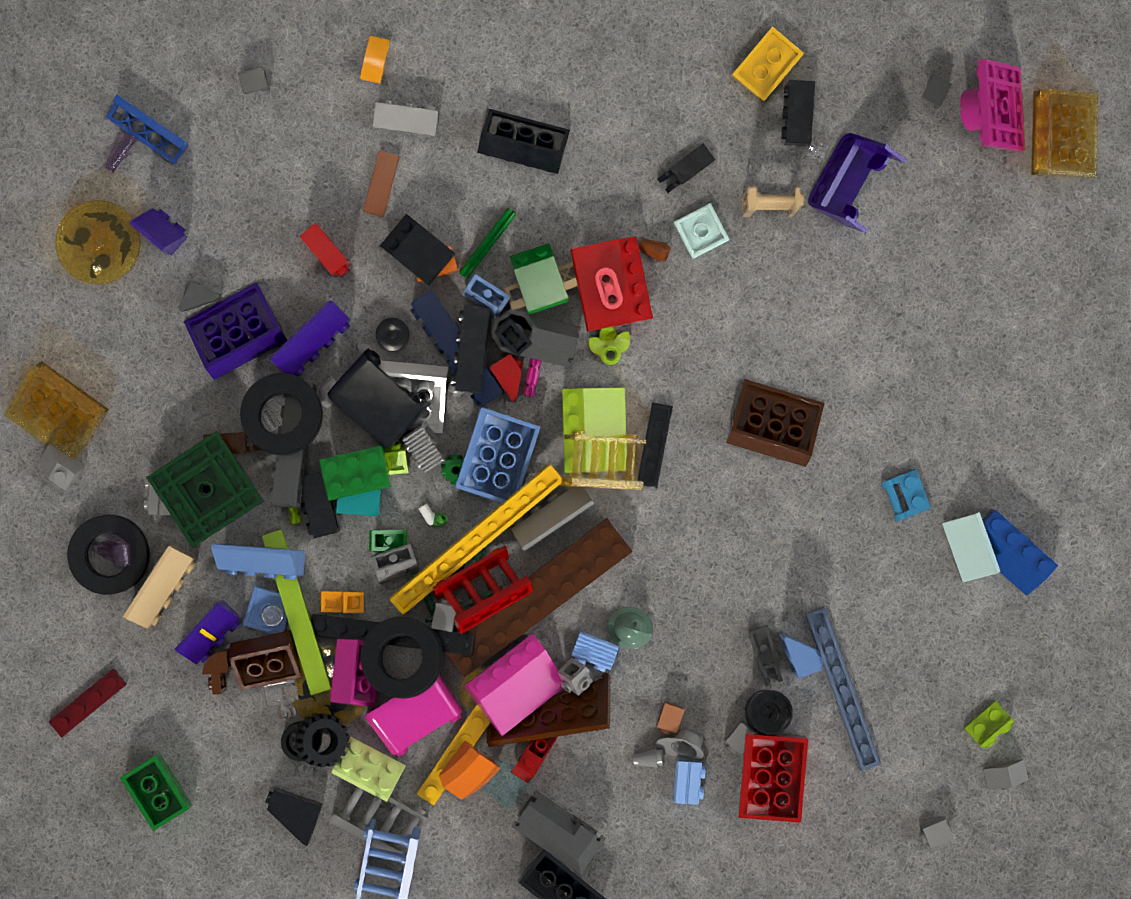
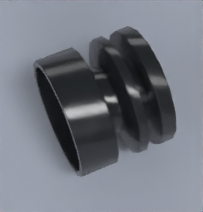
M761 690L754 693L748 699L745 706V718L748 725L755 731L763 734H778L784 731L790 725L793 717V707L789 699L784 694L775 690ZM766 706L768 709H772V713H769V717H767V715H763L762 711L766 710Z

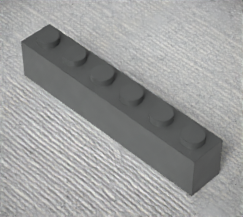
M306 381L316 392L317 386L315 383ZM284 394L286 400L285 406L281 407V418L283 420L282 426L278 428V434L292 431L302 418V407L299 400L289 394ZM309 445L294 454L275 455L277 462L276 467L272 469L273 488L271 487L269 490V500H271L274 506L300 509Z

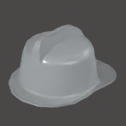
M681 729L673 738H660L656 742V747L663 749V753L675 757L698 760L704 756L701 750L703 735L698 732Z

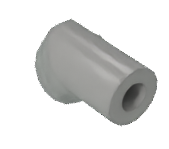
M331 376L318 389V397L325 408L333 405L327 393L337 381Z

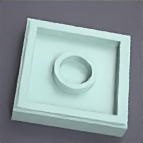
M711 203L673 222L692 259L730 240Z

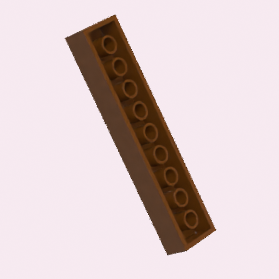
M604 519L528 576L533 589L531 594L463 632L476 635L473 656L447 652L446 654L465 678L632 553V550L609 519Z

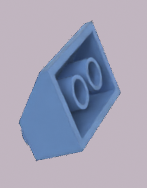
M783 632L779 633L791 670L798 679L822 670L821 664H824L820 651L818 652L816 648H812L809 644Z

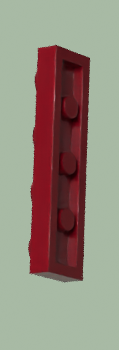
M113 668L53 717L49 723L61 738L64 737L125 687L127 683Z

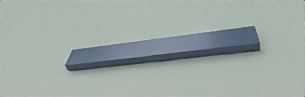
M823 607L808 612L805 616L818 652L820 651L823 658V666L860 770L864 771L878 766L881 763L826 608Z

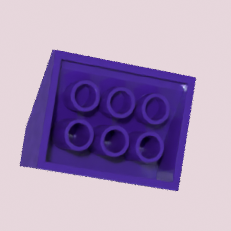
M257 282L184 321L206 371L214 380L288 341Z

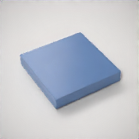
M254 585L243 626L269 634L284 632L288 619L280 593Z

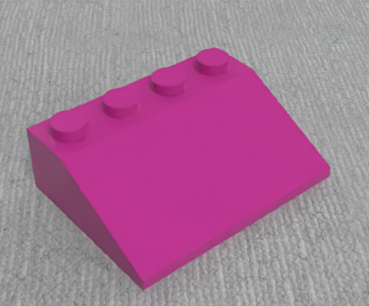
M534 634L527 636L464 685V688L501 736L563 689L558 669Z

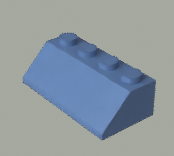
M211 544L217 569L225 570V574L237 575V571H244L245 576H257V573H264V577L277 578V574L284 575V579L296 580V576H304L306 550Z

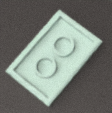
M980 512L942 523L963 582L1001 572Z

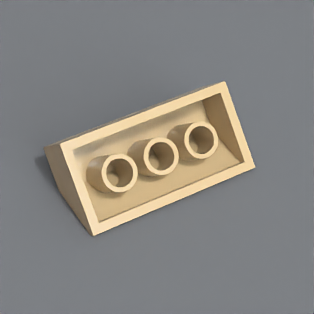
M176 544L168 546L123 617L147 629L151 628L152 625L156 627L162 618L159 614L163 608L167 609L173 601V598H171L175 590L178 592L185 583L182 580L186 573L190 574L196 566V563H194L196 557Z

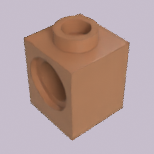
M664 701L656 724L660 728L659 731L667 735H671L672 732L677 734L685 709Z

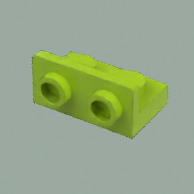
M994 700L969 722L964 729L981 748H989L997 741L996 737L998 735L1007 733L1013 727L1011 724L1014 720Z

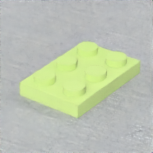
M350 737L347 742L350 743L349 748H345L346 755L340 757L341 761L339 763L336 762L331 773L387 802L406 765Z

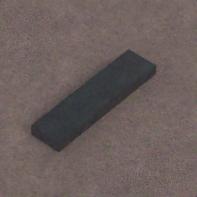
M652 403L637 485L653 488L658 486L673 406Z

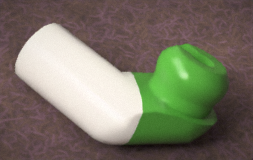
M428 504L419 508L428 525L442 527L448 522L446 514L433 513Z

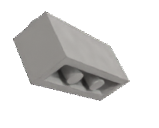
M381 100V103L376 102L373 129L436 138L439 111H436L435 107L424 105L423 109L414 108L415 105L411 103H402V106L394 105V102L390 100Z

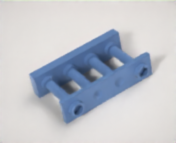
M372 819L370 827L366 826L363 838L367 839L360 879L355 880L353 890L357 892L356 899L361 898L362 891L395 897L394 899H408L421 829L413 827L411 835L407 834V836L374 830L376 819ZM372 838L405 845L404 847L408 848V852L400 854L371 848ZM369 856L401 862V865H405V868L399 872L368 865ZM366 873L396 879L401 883V888L397 887V889L365 883Z

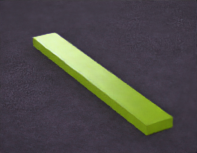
M283 530L262 536L265 547L289 549ZM277 574L275 580L310 694L312 696L331 690L332 687L298 577L296 576V580L284 579V575Z

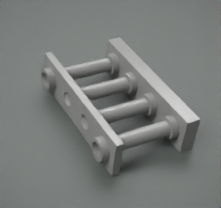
M356 787L344 810L340 811V813L335 811L330 822L367 841V839L363 838L365 827L369 825L382 799L375 796L363 819L356 823L351 820L350 814L364 791ZM390 795L388 801L394 804L380 831L389 832L401 809L412 814L401 834L402 836L411 835L412 829L416 827L419 819L426 822L429 815L425 814L426 810L418 805L413 807ZM372 838L371 845L378 849L400 854L408 852L403 844Z

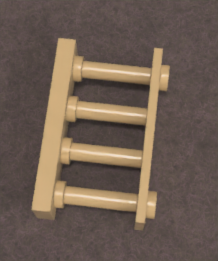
M748 187L742 195V217H751L755 210H788V217H793L800 210V206L804 204V194L800 193V188H795L789 195H761V193H757V187Z

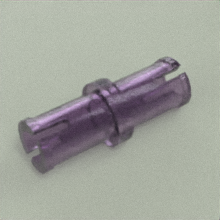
M126 132L119 144L112 148L113 152L105 164H103V167L115 173L122 160L128 157L127 153L138 139Z

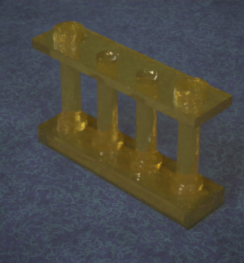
M573 431L572 435H564V439H574L572 473H570V477L561 478V485L643 490L644 481H636V477H634L636 443L646 444V440L638 439V435L626 434V438L585 436V431ZM583 440H592L591 467L588 478H582L583 474H581ZM600 441L610 442L608 475H606L605 479H600L601 475H598ZM618 442L627 443L626 473L623 476V480H618V476H616Z

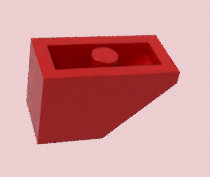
M509 354L489 368L511 401L515 402L522 375L520 367L523 364L518 357H512Z

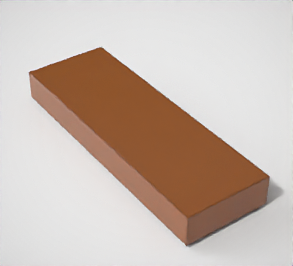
M383 151L378 152L363 212L384 217L400 156Z

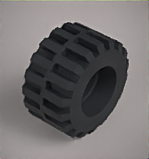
M314 713L312 716L304 717L305 720L298 723L299 728L294 730L296 737L292 738V741L295 742L293 748L298 752L297 756L303 759L305 763L321 768L334 766V762L339 763L341 761L340 757L345 756L347 753L345 748H349L350 743H347V739H350L349 734H346L347 727L342 725L343 722L340 719H336V717L328 714ZM326 728L330 733L331 741L326 750L318 753L312 747V736L318 729Z

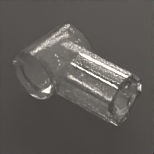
M266 402L262 409L261 420L264 428L269 432H273L282 424L268 402Z

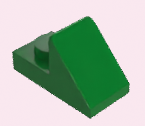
M369 530V551H388L407 545V530Z

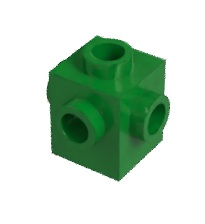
M450 455V459H446L445 464H441L442 476H446V481H450L451 485L456 484L459 473H454L453 467L458 466L461 469L464 460L462 455Z

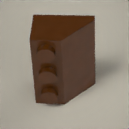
M291 630L230 643L228 659L241 691L297 679L302 676L298 652Z

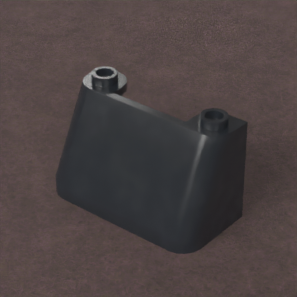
M368 348L339 378L327 394L334 404L380 445L391 448L405 436L431 403L420 392L408 394L379 368L381 364L380 356Z

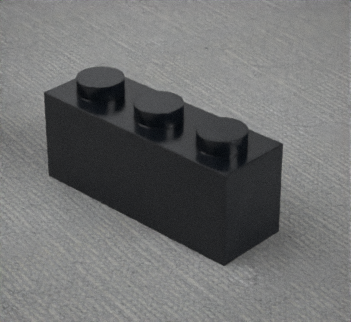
M789 80L788 85H784L783 97L787 98V106H783L782 119H786V125L781 129V139L785 140L784 145H811L815 81Z
M322 472L304 476L302 489L304 502L301 503L304 515H308L309 523H306L309 535H313L315 539L340 532L332 500L328 501Z

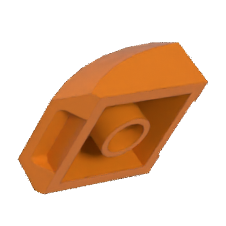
M465 740L440 772L439 777L443 788L462 800L481 789L501 767L496 761L490 757L488 758Z

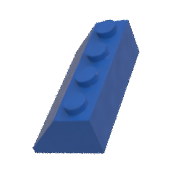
M991 509L982 519L1001 571L1000 573L1026 596L1041 585L1059 566L997 510Z

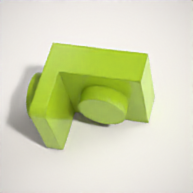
M398 441L391 448L385 447L384 452L390 475L409 473L406 449L403 445L404 441Z

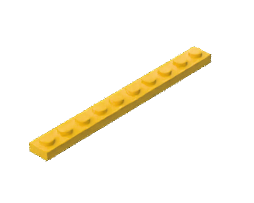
M549 463L389 597V600L404 615L433 591V586L440 580L447 579L561 484L564 479Z

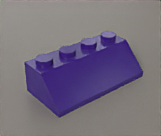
M329 300L270 360L284 373L299 377L305 371L304 366L309 361L313 363L320 356L318 352L323 347L327 349L335 342L333 337L339 332L343 334L350 327L348 323L351 319L333 301Z

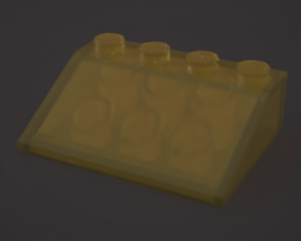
M1058 89L1033 91L1031 175L1097 178L1099 94Z
M41 361L29 370L5 416L46 446L51 444L75 461L101 425L109 409Z

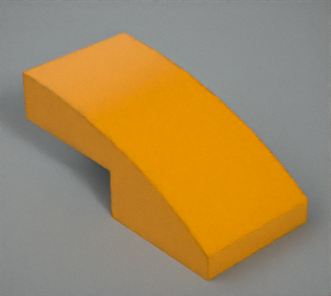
M374 36L369 37L360 75L361 80L381 84L390 40Z
M320 591V612L364 613V592Z

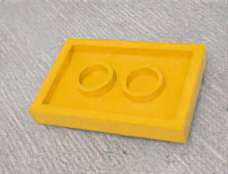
M772 26L735 70L732 77L764 103L804 55V52Z

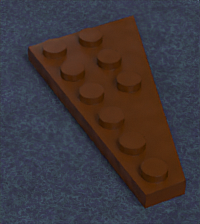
M609 673L602 675L601 679L592 682L579 696L572 691L570 693L564 691L551 697L503 736L499 734L492 723L487 726L488 746L610 729Z

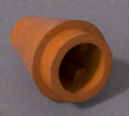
M642 238L639 244V250L658 262H665L671 250V247L665 242Z

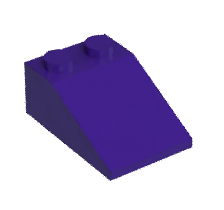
M152 208L129 223L157 248L171 256L188 237L184 234L186 230L177 222L173 225L168 220L170 216L162 209L157 211Z

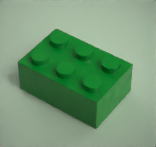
M383 446L319 459L328 501L392 487Z
M160 753L120 777L152 831H155L193 806Z

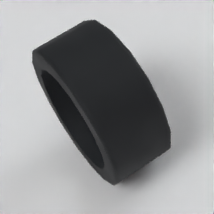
M296 721L290 724L283 732L281 748L284 754L291 760L303 762V759L299 758L297 752L292 750L289 745L290 735L295 728H299L298 723L300 721ZM319 730L312 736L314 742L312 747L316 752L319 751L322 743Z

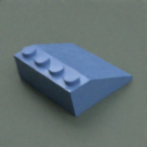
M481 407L455 488L503 503L521 488L541 427Z

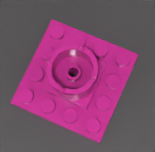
M988 59L978 60L976 73L979 78V88L964 90L960 99V107H962L960 113L964 127L968 131L981 130L980 140L982 146L1015 152L1025 151L1021 68Z

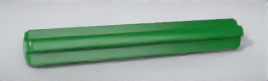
M510 208L505 210L459 270L460 275L466 279L470 277L515 218L516 213Z

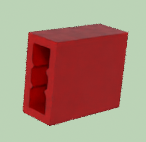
M314 223L299 236L335 278L340 276L342 278L350 271L348 267L352 264L319 225Z

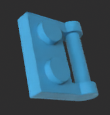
M916 469L881 482L883 489H886L895 512L894 518L896 522L931 509ZM897 483L908 507V510L904 512L893 487Z

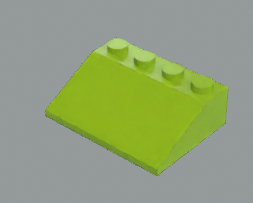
M625 388L562 389L565 473L627 471Z

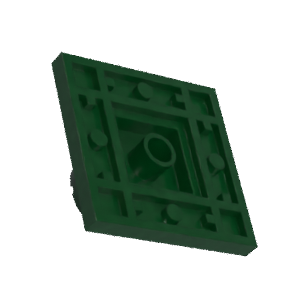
M218 431L146 477L192 548L264 502ZM206 485L211 488L209 493L205 491Z

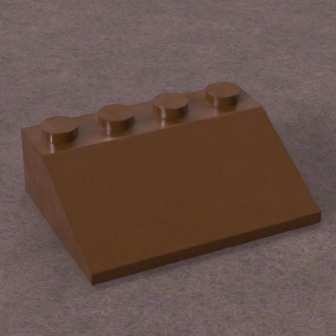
M745 379L726 443L806 467L813 453L824 403Z

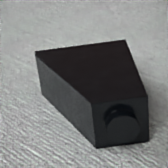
M277 787L273 792L269 791L265 802L269 804L267 810L303 845L308 846L323 804Z

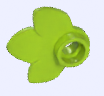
M613 327L601 329L599 338H589L591 351L599 355L601 360L607 365L618 363L621 353L625 352L630 345L629 332L617 335ZM613 351L615 354L614 358L609 359L606 355L607 352Z

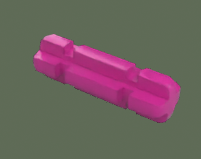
M530 358L529 364L531 365L528 367L525 382L527 385L524 387L523 394L534 397L536 390L534 387L537 385L540 370L538 367L541 365V361Z

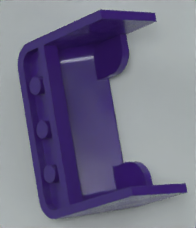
M847 133L840 139L813 188L808 203L815 210L844 226L866 233L867 229L856 222L859 212L857 208L852 206L856 196L871 170L881 171L887 166L890 159L905 163L906 159L887 144L853 133Z

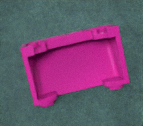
M440 674L434 685L423 694L405 699L392 697L380 704L379 707H374L368 711L364 717L392 756L397 754L400 757L409 751L407 747L448 721L452 724L462 717L460 713L463 712V708Z

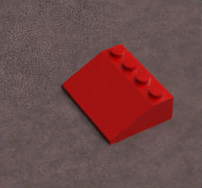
M636 236L570 249L587 332L653 319ZM602 268H610L616 274L623 296V302L617 309H608L602 303L595 281L596 273ZM604 275L602 281L608 283L610 276ZM610 295L608 301L614 303L617 298L615 295Z
M745 733L738 818L801 823L808 750L807 737L788 734Z

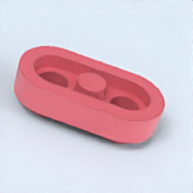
M602 268L595 276L602 303L608 309H617L623 302V296L616 274L610 268ZM604 275L610 276L608 283L602 281ZM615 295L617 298L616 302L610 303L608 301L609 296Z

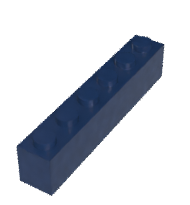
M429 290L411 303L413 308L410 311L416 320L421 318L425 324L422 327L428 337L433 335L437 341L434 344L440 354L445 352L449 358L446 361L452 371H455L457 366L454 365L455 352H459L460 345L456 344L457 331L460 330L433 291ZM484 367L482 393H473L470 396L477 406L481 404L484 407L504 392L487 368Z

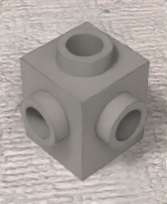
M573 658L558 671L562 680V687L570 693L572 691L578 696L593 682L589 675L590 670L588 667Z

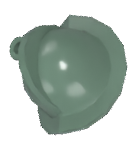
M625 607L618 609L611 615L607 631L610 638L617 645L625 649H636L650 641L653 635V625L644 611L634 607Z

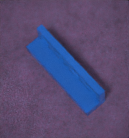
M116 95L112 101L115 104L106 115V118L175 165L189 144L119 95ZM118 107L126 111L127 120L118 121L112 117ZM140 120L143 122L144 131L135 133L132 131L131 122ZM128 122V127H126L122 123ZM146 125H147L148 127H150L151 129H153V130H148V131H147ZM148 133H159L161 143L151 144ZM145 134L146 140L139 135ZM164 138H166V139L169 140L170 142H165V143H164ZM174 144L180 148L174 158L166 154L165 145ZM162 146L163 151H161L157 147Z

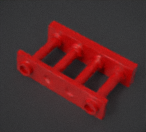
M506 546L494 549L486 557L451 577L440 580L433 586L436 599L439 600L445 596L456 612L457 616L454 617V621L460 634L533 592L529 578L525 576L522 579H518L506 562L509 559ZM498 565L512 583L504 589L499 588L488 572ZM480 575L493 592V595L485 600H482L470 582ZM461 586L464 587L475 603V606L468 610L462 608L452 591Z

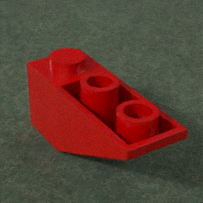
M557 737L531 740L512 768L511 773L529 783Z

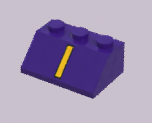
M224 600L218 602L174 650L194 664H198L200 661L205 663L212 655L210 650L214 646L220 647L226 640L224 635L228 631L233 632L240 625L238 620L241 616Z

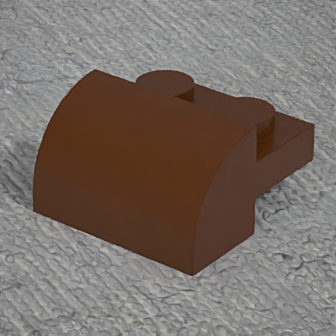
M230 648L222 649L206 660L203 666L202 674H211V677H208L209 690H212L213 695L222 694L227 690L225 673L232 670L228 659Z

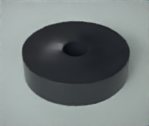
M387 318L376 329L377 342L385 350L398 351L407 344L409 329L402 320ZM393 330L396 332L397 335L395 338L389 337L390 331Z

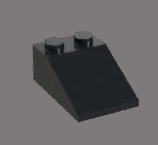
M408 214L404 215L380 245L388 254L428 286L456 254Z

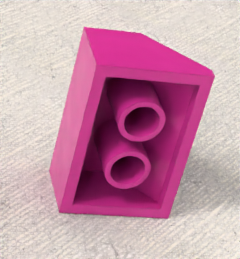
M337 639L330 702L376 707L377 690L368 682L361 666V650L364 641Z

